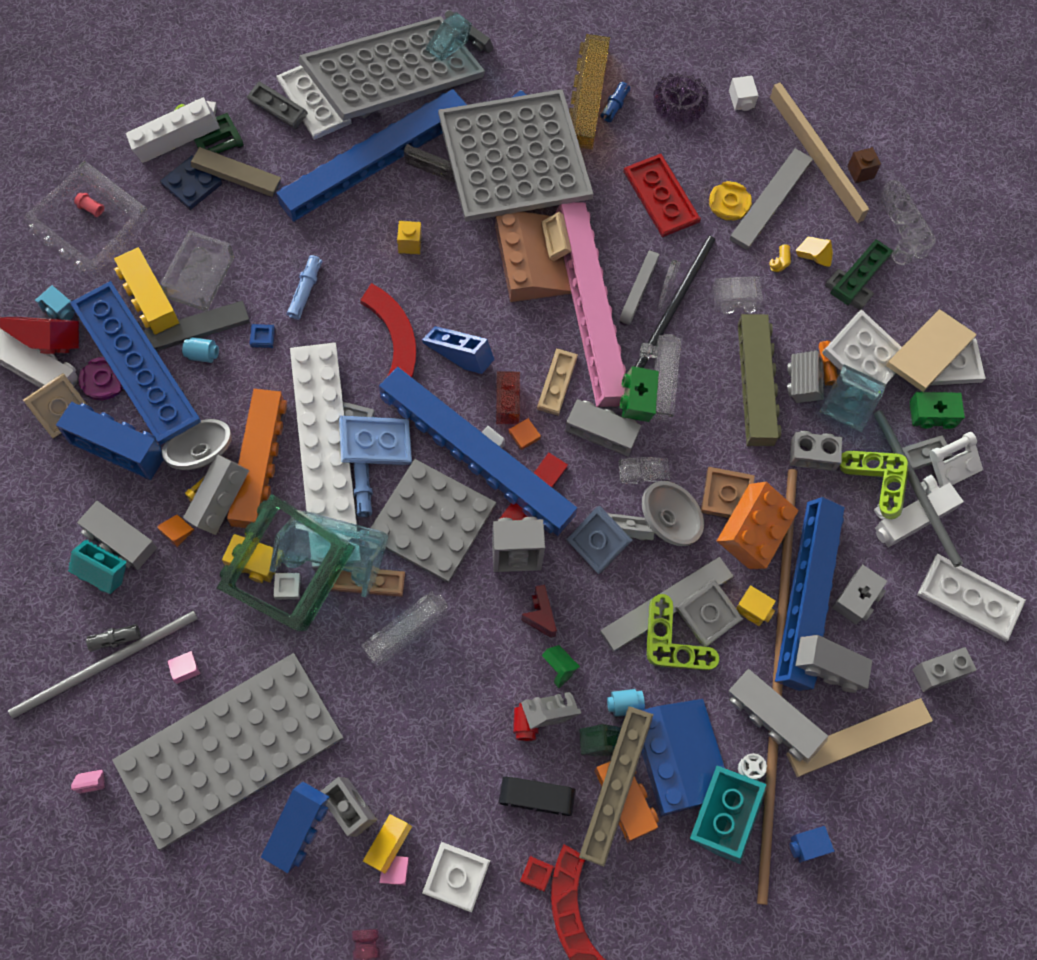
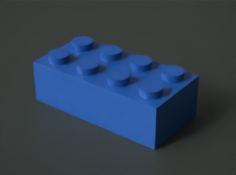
M71 402L56 424L69 444L148 480H152L164 460L161 446L156 442L154 435L146 431L140 433L126 422L120 424L106 413L102 412L100 415L84 403L78 405Z

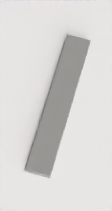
M795 148L731 234L729 240L748 250L809 167L813 158Z
M718 557L660 594L668 595L672 599L674 615L678 613L675 609L676 606L711 580L715 579L719 586L731 580L733 574L722 559ZM652 599L600 630L601 635L613 652L648 631L649 604ZM660 599L655 604L656 607L660 608V615L654 616V619H667L666 616L662 617V610L667 608V605H664Z

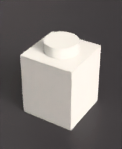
M753 76L732 78L729 93L734 110L748 111L755 108L759 95Z

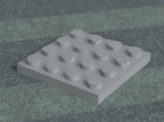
M414 459L369 529L366 538L449 583L495 508L496 502Z

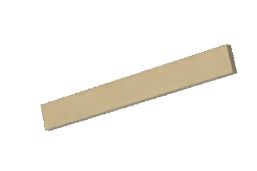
M781 83L775 84L770 96L771 100L857 223L864 221L869 211L868 206Z

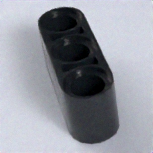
M502 777L498 803L504 806L511 804V807L528 810L537 808L536 811L556 815H559L560 812L562 816H572L576 789L515 777Z

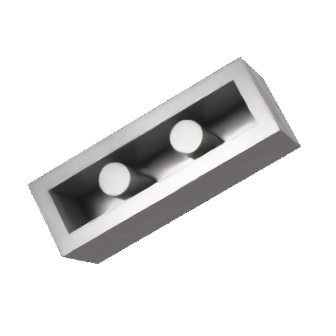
M577 399L566 422L565 431L629 457L639 435L641 425L633 419L620 417L609 409L603 410L589 401Z
M217 454L183 518L194 526L216 535L249 470Z
M98 501L77 522L83 529L80 532L90 541L96 539L100 542L99 547L101 549L109 551L110 554L114 552L119 558L126 560V568L128 569L130 566H133L139 570L157 549L152 540Z
M813 635L800 637L795 666L804 669L808 675L824 678L823 681L825 683L841 686L843 691L856 693L857 690L868 689L872 660L822 636Z

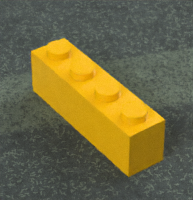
M139 247L114 258L118 266L114 270L120 281L125 279L126 283L122 285L128 296H134V299L131 301L137 312L142 311L143 315L140 318L145 328L151 327L154 335L179 324L171 304Z

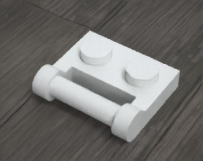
M972 432L964 434L961 439L930 451V458L940 487L951 483V485L956 484L983 470L976 447L977 439ZM965 447L966 451L943 461L945 456Z

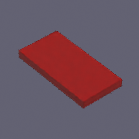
M662 154L624 168L623 172L662 237L700 223L701 218Z

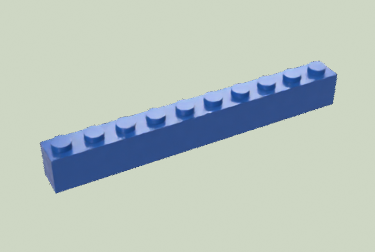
M453 89L441 94L437 99L424 104L413 113H408L401 120L391 123L387 128L371 135L367 140L355 144L348 151L338 154L334 159L318 166L309 174L303 175L297 181L282 187L276 192L279 205L293 222L442 134L438 110L467 104Z
M398 366L379 385L380 398L387 405L390 406L392 404L403 418H410L421 432L429 433L434 442L440 447L445 446L449 449L451 455L456 460H463L468 464L470 471L475 475L480 474L483 476L491 488L502 491L510 503H517L523 508L522 511L528 517H536L537 520L543 519L544 530L548 533L553 532L559 536L576 516L577 507Z

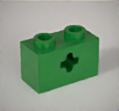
M632 366L628 373L623 375L622 387L625 390L620 400L623 418L649 422L656 414L659 371Z
M916 392L909 401L912 426H920L923 429L943 426L944 429H953L965 418L961 393Z

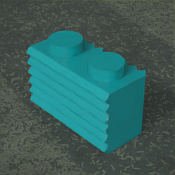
M84 540L72 550L68 572L76 575L80 580L87 581L98 587L100 591L109 594L122 584L126 560H122V558L110 554L109 551L93 545V542H89V540Z

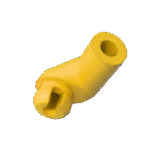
M781 245L779 247V258L776 257V260H773V258L770 260L769 265L774 272H781L791 264L789 245Z

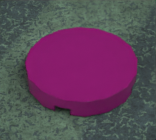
M104 357L92 359L80 371L78 378L80 388L86 396L94 400L104 401L111 399L123 389Z

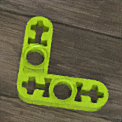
M843 452L840 469L843 473L883 477L879 502L880 512L886 519L898 518L903 510L909 471L906 457L894 453ZM849 460H853L850 466L846 465V463H848ZM871 460L880 462L876 468L867 467V463ZM884 461H887L886 469H884ZM896 463H901L898 469H894ZM892 482H898L901 485L896 491H891L887 488ZM890 498H894L895 507L892 508V511L887 510V507L890 506Z
M658 594L652 598L649 604L648 661L652 665L693 670H711L715 668L719 663V654L715 649L672 644L673 601L665 594ZM660 599L664 605H667V608L662 610V617L666 616L667 620L663 618L654 619V616L660 615V608L655 606ZM661 623L665 626L666 634L663 637H659L654 633L655 624ZM660 648L661 653L668 654L671 652L670 649H673L671 653L672 663L669 662L670 657H662L660 661H657V656H653V652ZM679 650H685L689 654V661L683 664L678 661L677 652ZM706 652L708 657L713 659L708 665H706L704 660H696V665L693 664L695 656L702 657L706 655Z

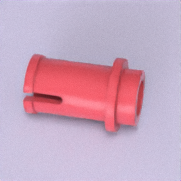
M79 193L75 197L74 203L77 208L84 209L95 217H99L103 213L104 205L91 199L89 194Z

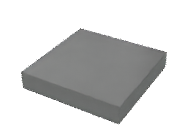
M715 579L675 607L703 647H707L743 619Z

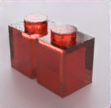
M497 371L496 424H519L520 372Z

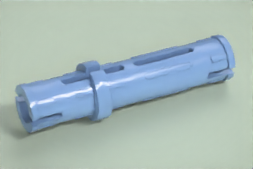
M310 255L304 271L300 273L298 287L286 313L290 318L297 320L301 318L311 288L317 282L316 276L323 262L317 256Z

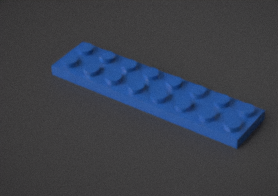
M111 281L70 302L151 433L156 437L159 445L201 423L197 413Z

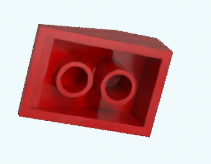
M0 317V328L29 348L40 349V353H69V349L79 348V321L31 317Z

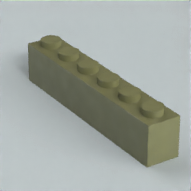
M741 314L738 322L746 446H774L776 441L781 438V426L777 425L780 409L779 404H776L775 401L778 393L777 383H774L776 364L772 363L774 343L770 342L773 326L772 323H769V318L766 314Z

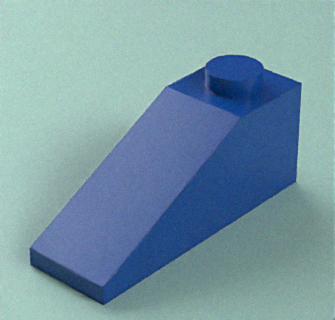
M434 326L422 339L423 344L468 371L483 374L495 360L486 338Z

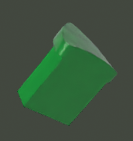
M560 645L548 648L542 654V657L558 673L554 680V684L558 688L564 685L580 667Z

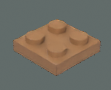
M708 467L701 512L730 518L748 485L754 483L755 475Z

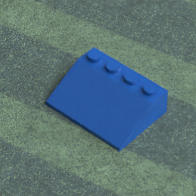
M704 700L685 701L642 710L654 715L643 746L642 756L660 817L702 806L716 766L725 768Z

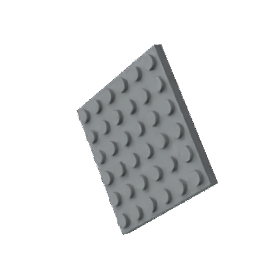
M563 89L438 110L465 222L593 199V190Z

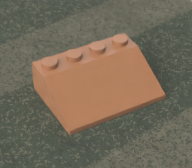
M527 212L496 216L495 228L510 302L572 294L564 256L556 261L549 259L542 221L550 216Z

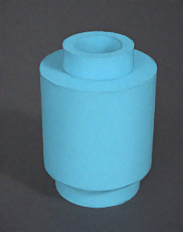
M192 337L184 341L182 353L189 360L212 363L218 357L219 347L214 340Z
M636 689L611 692V697H607L609 713L613 712L614 717L626 716L629 706L645 710L643 692L636 691Z

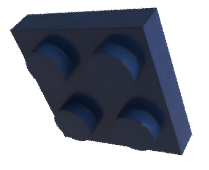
M193 155L160 180L161 185L189 210L193 209L222 185L221 179L217 176L191 167Z

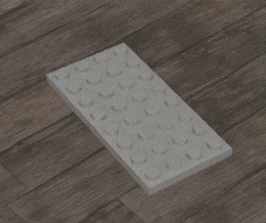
M441 16L299 55V63L342 121L482 78L485 70Z
M293 653L117 756L112 761L157 848L161 851L344 738Z

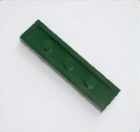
M875 239L835 285L830 294L849 306L892 255L893 250Z

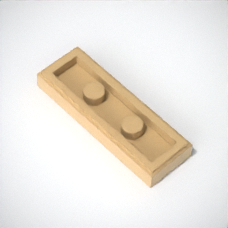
M556 348L537 410L559 416L578 354Z

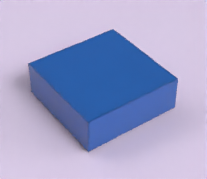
M252 324L250 347L273 348L275 326Z

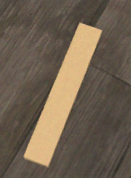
M920 698L829 735L827 742L808 764L804 760L801 762L797 761L789 752L786 755L796 776L800 777L926 725L933 720Z

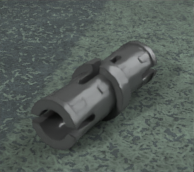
M133 624L119 629L110 628L107 632L87 636L86 644L88 650L92 652L110 646L115 648L124 642L138 640L141 637L140 629L137 624Z

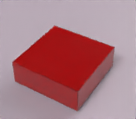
M530 856L520 882L545 892L554 866Z

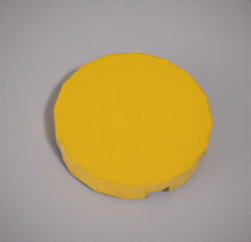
M726 181L713 188L709 196V205L712 212L718 217L734 221L743 218L748 213L752 205V197L743 185L737 182Z

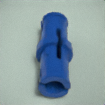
M620 82L613 95L607 99L608 103L600 114L602 119L606 115L605 121L612 122L617 111L624 105L623 101L631 89L630 86H627V83Z

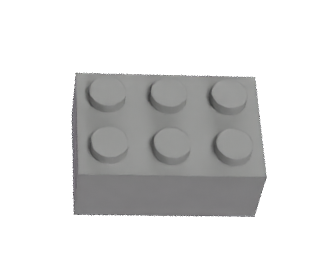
M526 517L523 520L501 518L498 521H493V572L541 570L545 551L543 519L537 520L536 517Z

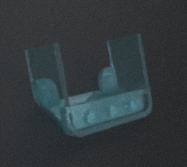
M298 511L294 513L275 536L269 571L275 572L281 563L290 568H297L306 561L351 572V579L356 585L363 587L361 596L366 597L376 581L387 546L388 535L379 530L307 511Z

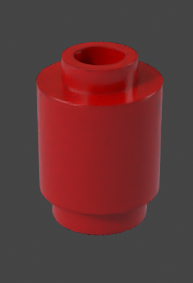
M519 703V707L514 708L513 733L516 734V740L535 741L536 735L539 734V727L530 729L522 704Z

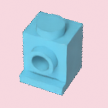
M53 285L35 299L40 309L44 313L46 312L52 319L71 320L74 316L75 310L70 304L71 301Z

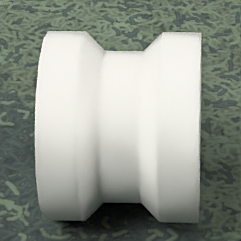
M755 753L748 754L738 764L739 774L754 780L764 776L767 769L764 758Z

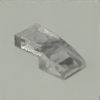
M635 457L618 461L620 481L622 483L642 484L645 481L671 480L668 458Z

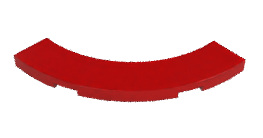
M371 283L360 299V302L383 320L390 333L393 343V361L388 376L398 366L413 378L416 364V342L410 321L404 310L388 293Z
M564 844L557 858L551 885V905L555 929L560 943L570 960H605L590 942L578 909V885L585 860L579 858V852Z

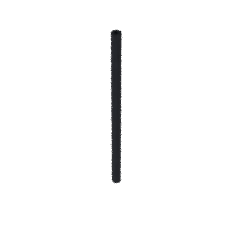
M707 237L634 367H645L715 242L714 237Z

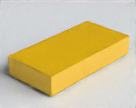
M389 814L363 862L386 874L412 826Z

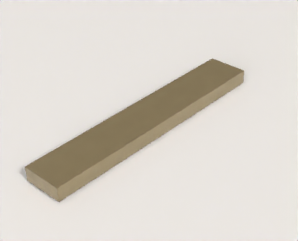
M630 706L628 707L579 858L605 867L654 716L653 714Z

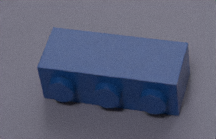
M301 782L296 786L289 796L261 858L286 873H289L295 866L299 867L307 855L304 851L306 845L312 843L318 832L315 829L317 822H321L329 809L326 807L329 796L305 782Z

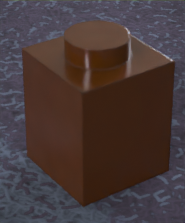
M872 147L853 152L847 168L854 182L859 183L874 179L881 166V162Z

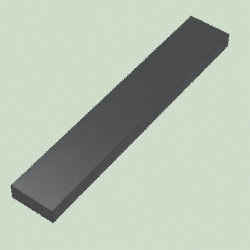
M239 301L178 320L179 324L154 335L151 328L143 330L154 349L159 351L182 344L186 339L192 337L202 338L248 324L250 321L243 301Z

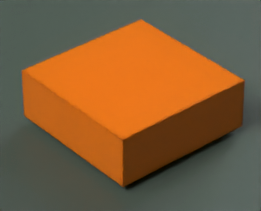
M529 418L509 429L510 435L521 450L541 439V435Z

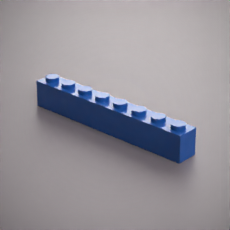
M824 497L807 502L775 682L798 691L814 689L817 676L808 675L804 669L795 665L800 637L824 636L826 615L829 610V597L836 567L837 550L840 544L841 527L844 521L845 507Z

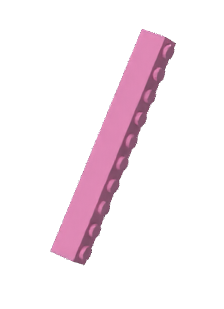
M584 202L561 204L555 214L560 212L564 215L572 251L564 256L596 407L620 406L621 397L624 395L625 388L622 387V378L626 374V368L622 364L621 347L616 338L617 330L612 320V308L607 299L608 291L607 287L604 286L603 269L600 267L598 260L599 251L595 247V235L590 225V213L587 211L586 203Z

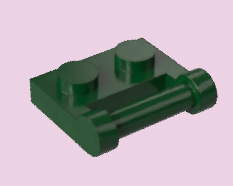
M228 113L216 117L219 129L194 139L198 149L199 147L206 149L205 146L232 136V139L206 149L217 154L236 146L238 148L244 146Z

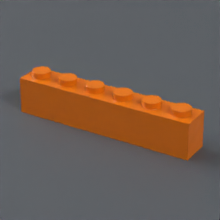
M253 389L238 463L248 469L249 472L228 512L227 519L232 527L260 530L261 522H265L266 508H264L265 500H269L271 487L268 486L269 478H273L275 472V465L272 462L273 457H277L279 451V443H276L277 436L281 435L283 430V422L280 420L281 415L285 414L287 409V401L283 399L281 391Z

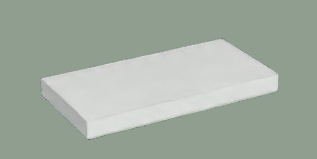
M302 66L276 76L289 100L303 107L308 112L307 116L303 119V123L314 140L352 124L351 119L342 121Z
M939 554L935 556L917 594L923 599L1005 642L1009 640L1026 601L1020 596L962 566L954 567L949 559Z

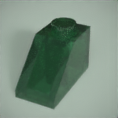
M600 724L579 729L581 755L595 757L612 756L622 727Z

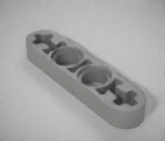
M648 251L623 308L619 322L627 325L631 324L639 306V301L643 297L646 285L649 283L658 262L659 253Z

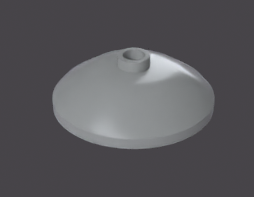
M216 419L201 420V423L165 442L162 456L166 464L175 469L194 470L207 466L213 462L217 454L222 456L227 450L232 439L231 430L223 421Z
M669 481L655 482L645 490L642 497L643 514L649 527L657 536L676 546L691 545L701 537L704 529L703 515L698 503L689 492Z

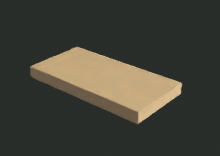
M939 309L888 361L886 366L924 392L974 340L977 334Z

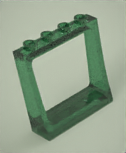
M271 494L267 501H263L258 506L257 513L259 515L255 522H251L246 527L244 532L246 538L243 543L236 545L233 549L232 556L234 558L231 564L226 565L221 570L219 576L222 579L217 589L296 631H307L356 546L327 529L279 496ZM279 509L331 544L329 551L291 615L236 587V581Z

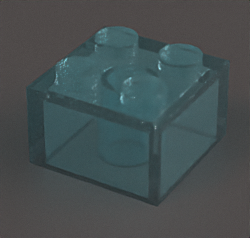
M844 364L819 412L862 432L881 399L886 384Z

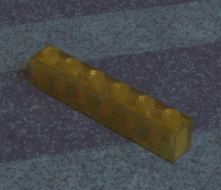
M586 34L585 42L580 43L579 55H582V58H578L576 71H580L579 75L575 74L573 86L577 88V91H572L571 104H574V108H569L580 148L593 150L610 37Z

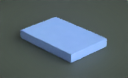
M340 416L341 462L410 465L412 463L409 419Z

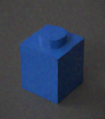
M825 826L790 837L792 841L789 843L791 853L794 858H798L799 863L835 852Z

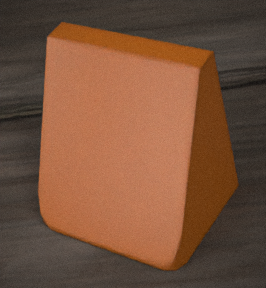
M178 515L173 516L157 527L176 547L194 531Z

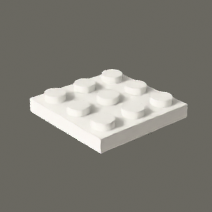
M861 309L823 350L822 354L870 399H873L895 374L886 365L902 347Z

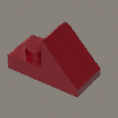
M545 584L535 586V595H531L534 610H539L522 614L521 620L550 638L556 637L557 629Z

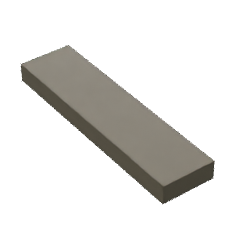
M199 147L191 161V167L271 197L274 196L281 182V177L201 147Z

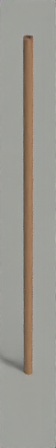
M790 469L788 470L786 499L795 507L797 470ZM794 520L783 538L772 685V689L780 696H782L783 685L775 682L788 611ZM770 736L768 741L766 793L764 797L757 904L768 905L779 745Z

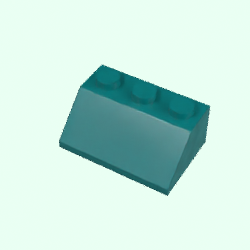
M716 766L690 840L718 856L741 864L766 793V784Z

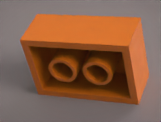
M768 482L749 484L718 537L717 542L747 568L767 569L799 510Z

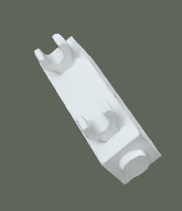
M932 475L924 478L923 482H921L939 518L956 510L964 502L951 483L939 488ZM919 500L903 508L901 515L895 519L883 517L879 504L874 509L876 515L882 519L875 527L876 535L888 548L931 524ZM891 506L887 507L888 511H892Z

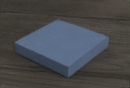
M597 506L566 539L598 574L602 573L633 541L601 506Z

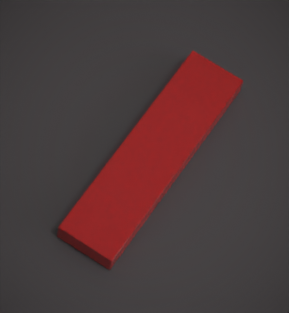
M548 453L534 471V474L553 488L568 468V464ZM511 503L500 519L523 520V518L528 516L522 511L523 508L517 503Z

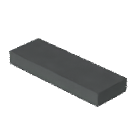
M260 81L247 96L250 102L295 130L308 114L306 109Z

